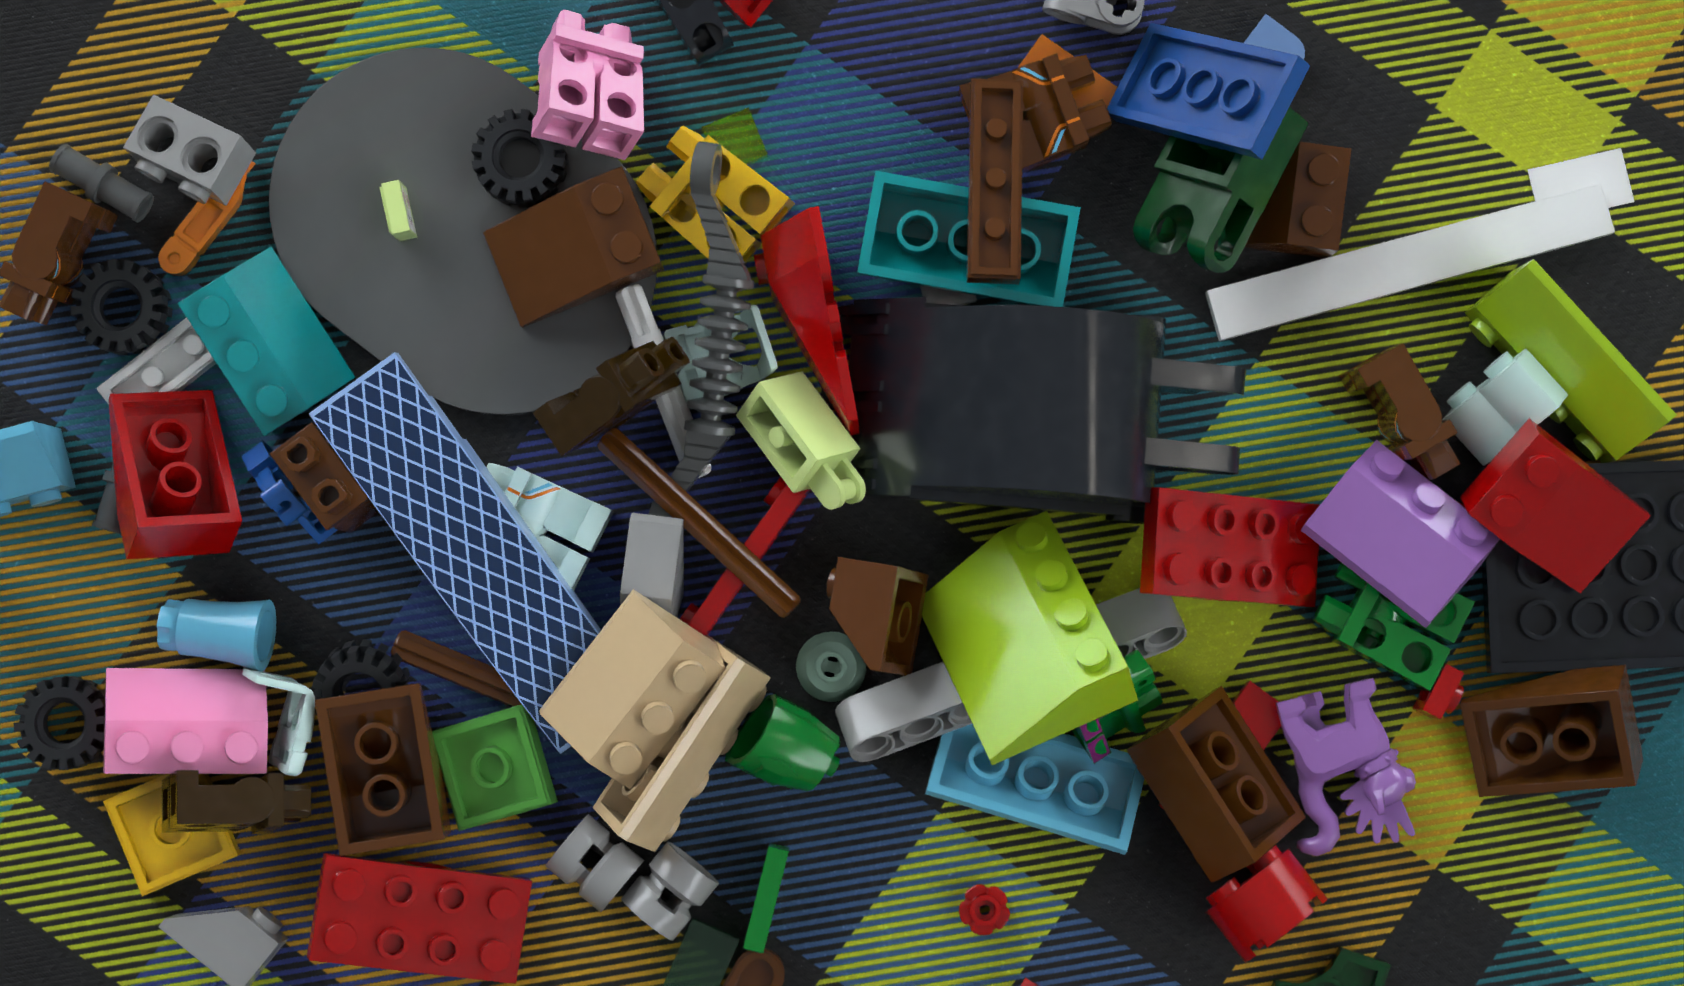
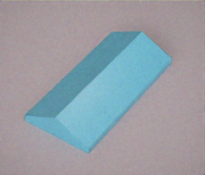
M973 724L940 736L925 794L1125 855L1130 842L1144 777L1140 774L1128 753L1110 748L1111 753L1094 764L1077 738L1067 734L1059 735L991 765Z

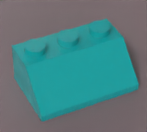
M272 246L177 303L264 436L309 409L356 377Z

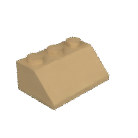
M633 589L539 712L587 763L631 789L726 667L714 641Z

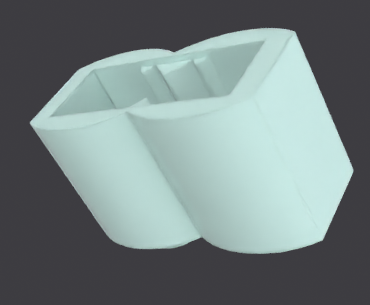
M1526 348L1515 357H1512L1506 351L1483 371L1488 377L1487 380L1477 387L1469 381L1447 400L1452 409L1442 421L1451 420L1458 432L1455 434L1457 438L1483 466L1494 459L1529 418L1538 425L1559 408L1568 396V393Z

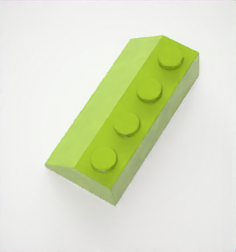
M1534 259L1509 272L1465 312L1472 321L1469 324L1470 330L1485 346L1491 347L1494 345L1502 354L1508 351L1512 357H1515L1526 348L1568 393V396L1559 408L1550 414L1549 417L1557 423L1564 421L1577 435L1573 439L1577 448L1594 462L1597 459L1601 463L1617 461L1677 416Z

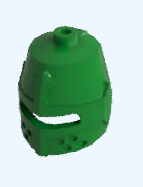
M776 694L768 695L745 720L738 731L735 743L725 756V761L772 786L780 785L790 789L810 791L817 786L825 774L831 777L836 772L840 758L834 756L839 748L840 737L808 710Z

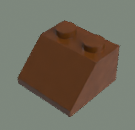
M1299 142L1244 248L1318 258H1328L1338 252L1352 148Z
M838 557L837 566L831 570L827 581V596L831 599L830 611L870 670L905 676L911 674L928 574L899 566Z

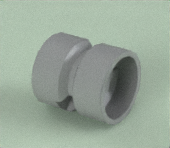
M588 814L562 843L545 867L566 884L577 882L580 885L579 895L599 912H602L644 860L623 842L613 845L609 841L610 831ZM590 849L602 856L591 872L580 863Z
M667 841L649 863L652 873L649 876L640 875L621 900L652 929L673 941L691 919L689 912L691 905L701 906L719 882L686 852ZM665 887L674 894L668 900L661 896Z

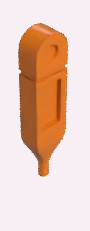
M251 161L227 206L211 198L207 200L206 204L200 202L195 204L175 230L174 236L168 239L159 252L158 261L160 267L165 272L173 276H183L192 270L201 258L200 255L205 253L240 207L247 174L256 163Z

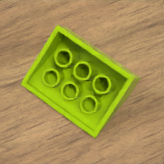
M1047 511L999 531L925 593L922 618L991 765L1138 701L1128 665Z

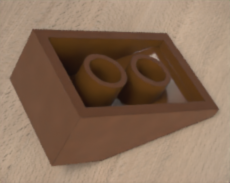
M622 166L573 185L483 232L522 328L664 271Z
M1626 665L1572 669L1467 697L1460 702L1479 797L1637 785L1643 763V754Z
M421 683L315 700L340 856L445 839L452 832L443 776Z

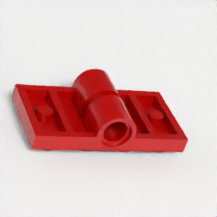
M1151 487L1150 503H1145L1140 593L1189 597L1202 600L1315 607L1319 544L1303 533L1301 529L1320 504Z
M324 853L307 958L310 961L516 984L532 880L529 878L452 869L447 866L426 862H394Z

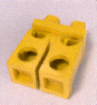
M681 126L666 147L685 162L684 165L671 178L657 165L652 163L638 178L636 184L644 195L652 201L649 207L705 257L709 258L710 245L691 195L690 170L694 149L699 141L719 143L709 135L703 138L691 129ZM721 145L722 167L715 196L719 201L721 209L726 205L762 235L776 227L795 203ZM724 213L739 252L746 264L761 246V243Z

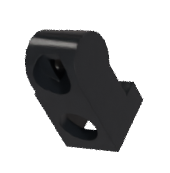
M656 0L698 66L734 46L727 29L717 14L719 11L712 0Z

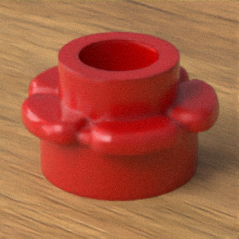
M984 884L974 885L965 892V900L959 905L961 921L966 925L968 924L971 931L975 934L990 935L994 929H1002L1009 920L1010 910L1006 907L1008 898L996 886L988 888ZM982 905L989 906L990 911L988 914L980 913Z

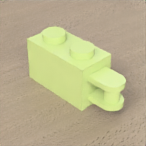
M803 371L759 381L736 416L791 491L796 493L811 489L822 505L830 510L843 506L845 502L854 504L862 501L866 493L865 483L851 464V461L861 448Z

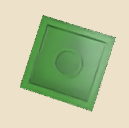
M522 704L432 731L441 772L459 831L558 802L534 719Z

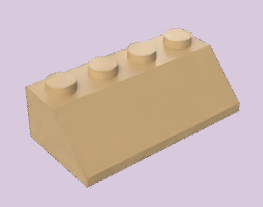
M709 635L706 637L717 644L726 669L634 786L629 789L612 778L593 806V809L619 837L656 852L662 841L666 842L674 835L680 824L681 812L691 798H696L704 790L709 780V770L719 755H724L731 749L738 736L737 728L747 713L754 711L761 704L766 695V684L771 678L755 665Z

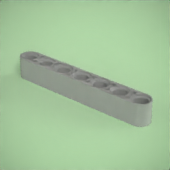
M1139 588L1096 604L1123 657L1137 649L1144 659L1176 647L1187 635L1185 625L1171 596L1141 594ZM943 662L844 699L835 709V715L850 756L853 760L859 762L879 759L972 724Z

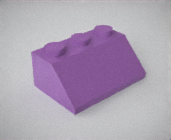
M1378 440L1348 469L1301 529L1303 533L1425 628L1474 575L1500 540V538L1470 516L1465 507Z

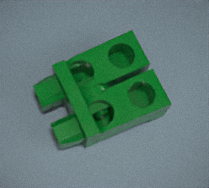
M1341 562L1334 578L1356 588L1357 591L1349 606L1325 595L1312 620L1334 635L1333 642L1400 677L1404 682L1421 691H1430L1451 649L1405 626L1404 623H1408L1444 644H1453L1475 601L1457 593L1425 628Z

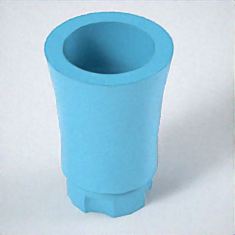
M168 599L165 605L161 606L158 615L157 644L162 650L178 651L180 655L203 657L233 663L256 671H264L271 659L275 643V606L271 600L228 602Z

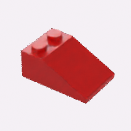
M213 390L110 394L108 401L116 506L126 560L229 553L241 526L242 517Z
M1530 418L1460 496L1470 516L1511 548L1580 594L1651 516L1645 509Z

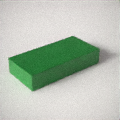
M770 843L768 846L743 949L764 953L789 847Z

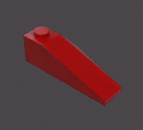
M819 206L810 207L760 235L763 253L754 255L759 285L769 283L773 303L841 422L850 435L860 434L846 351L843 347L838 306L833 294L831 267Z

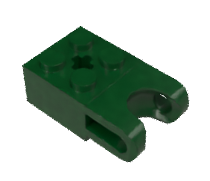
M1289 106L1262 160L1169 136L1154 165L1160 173L1143 203L1133 226V233L1137 243L1146 251L1160 255H1170L1176 253L1188 238L1187 248L1189 255L1201 268L1216 273L1229 271L1238 260L1309 123ZM1163 219H1165V221H1164V223H1163V225H1162V227H1161V231H1160V233H1159L1158 236H1157V227H1158V224H1159ZM1218 239L1217 250L1214 252V245Z

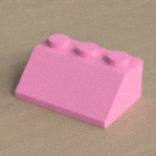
M106 668L103 773L172 774L177 770H199V774H267L268 712L266 686L257 684L243 676V669Z

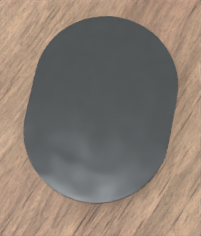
M423 47L385 52L349 66L329 79L304 103L290 123L274 160L269 191L270 222L280 259L304 298L317 312L380 361H383L394 352L399 353L429 396H433V398L447 405L470 412L506 416L533 413L547 401L581 388L586 379L599 374L596 367L605 360L631 350L633 347L632 338L616 300V292L628 286L639 284L643 288L651 309L657 274L522 328L483 232L533 207L536 203H528V207H518L517 204L512 203L509 206L502 203L498 198L492 197L478 180V176L473 170L472 161H474V155L471 150L473 143L477 144L478 136L476 134L480 127L485 129L490 124L488 122L489 118L494 115L497 118L504 116L503 111L512 109L514 113H521V109H527L536 115L539 96L501 68L463 52ZM582 138L576 148L565 145L568 155V165L565 166L567 174L564 182L560 181L557 188L559 190L554 195L573 185L622 166L657 250L654 226L645 200L637 184L622 163L614 157L582 150ZM524 139L514 140L508 143L501 153L500 162L502 169L513 177L528 176L537 168L540 161V153L534 143ZM400 180L407 188L417 238L399 241L389 233L379 188L382 187L381 183ZM548 194L543 199L546 200L552 197V195Z

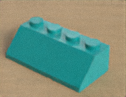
M875 171L857 274L1027 305L1063 307L1081 207L1022 197L1021 279L1019 285L967 283L968 187Z

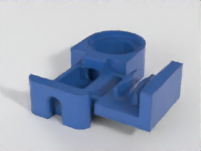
M262 440L241 456L248 472L255 478L262 491L260 494L261 498L276 512L277 516L286 526L297 520L312 538L320 544L335 533L337 529L333 527L330 530H326L303 498L298 499L291 491L294 486L270 455L273 449Z

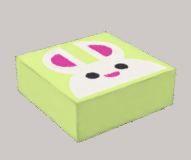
M400 180L381 183L382 187L379 188L389 233L399 241L417 238L407 188Z

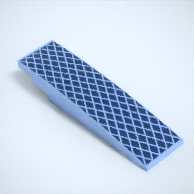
M394 352L311 411L309 415L450 610L561 754L570 748L571 745L540 715L539 710L601 629L573 589L565 581L554 562L467 439H462L433 396H428L399 353Z

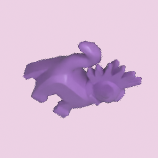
M1374 678L1344 684L1346 721L1325 726L1320 719L1319 711L1324 705L1321 691L1276 703L1284 737L1294 753V764L1299 778L1298 793L1304 812L1318 825L1319 829L1316 836L1302 838L1297 841V848L1302 853L1313 856L1325 854L1333 849L1340 838L1338 817L1325 800L1323 786L1326 781L1353 769L1355 770L1354 776L1359 777L1360 780L1342 792L1340 798L1342 800L1352 799V802L1345 810L1347 816L1360 811L1355 829L1356 832L1361 834L1371 820L1373 842L1376 844L1381 840L1384 824L1394 843L1399 841L1398 822L1408 835H1415V830L1401 800L1405 793L1415 789V775L1410 768L1401 766L1396 762L1398 750L1390 748L1386 731L1373 711L1369 698L1377 689Z

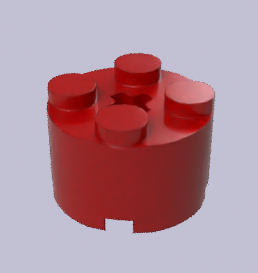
M1275 845L1255 863L1247 866L1252 876L1240 884L1234 877L1206 897L1212 906L1206 913L1245 963L1256 956L1250 948L1252 945L1255 944L1258 949L1264 945L1268 948L1311 915L1314 909L1308 903L1310 900L1315 906L1321 905L1328 900L1289 848L1281 852L1277 845Z

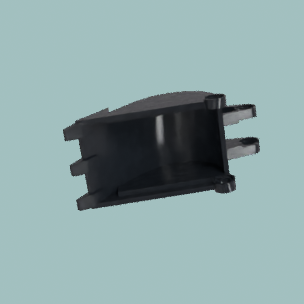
M926 297L854 300V304L838 307L842 334L851 336L849 372L860 434L851 435L861 448L851 461V464L864 480L866 487L865 496L1105 515V521L1144 524L1145 503H1150L1151 487H1154L1155 470L1238 475L1240 447L1158 439L1161 393L1196 395L1199 392L1212 391L1236 393L1244 396L1246 369L1242 367L1164 359L1166 318L1070 307L926 303ZM821 387V397L831 410H835Z

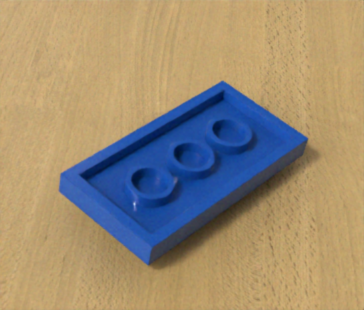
M1150 23L1107 107L1109 116L1116 122L1262 160L1310 65L1299 55Z

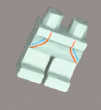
M488 463L486 467L554 562L570 588L574 591L590 558L545 535L547 531H550L590 552H594L614 511L518 466L514 471L508 467Z

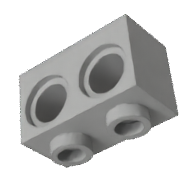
M154 94L123 147L137 161L134 168L149 179L163 183L165 177L179 183L178 190L197 202L206 204L207 200L211 198L226 206L256 154L241 135ZM174 137L173 143L168 149L158 152L160 144L165 139ZM218 157L216 165L210 171L201 173L202 166L207 160Z

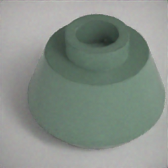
M830 631L813 636L802 646L797 657L796 672L800 684L807 693L822 701L836 702L850 697L860 688L866 674V663L847 635ZM828 657H836L838 661H830ZM824 673H834V677H828Z

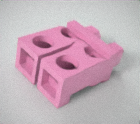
M568 10L560 12L552 26L550 35L539 52L538 82L540 86L538 111L532 120L531 137L576 148L582 138V150L626 160L644 132L643 71L640 65L643 60L644 46L632 43L630 27L611 23L604 25L600 33L596 34L585 31V19L582 17V14Z

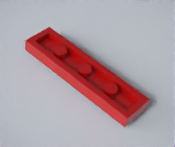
M782 477L772 487L764 499V502L771 507L744 543L760 560H762L811 489L793 493ZM727 568L700 608L691 603L680 617V620L704 636L709 635L744 583Z

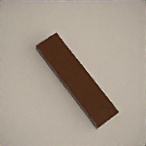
M971 79L967 283L1018 285L1020 283L1023 80Z

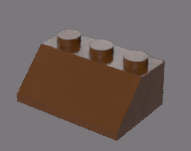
M1222 686L1155 727L1126 750L1211 883L1255 863L1306 818Z

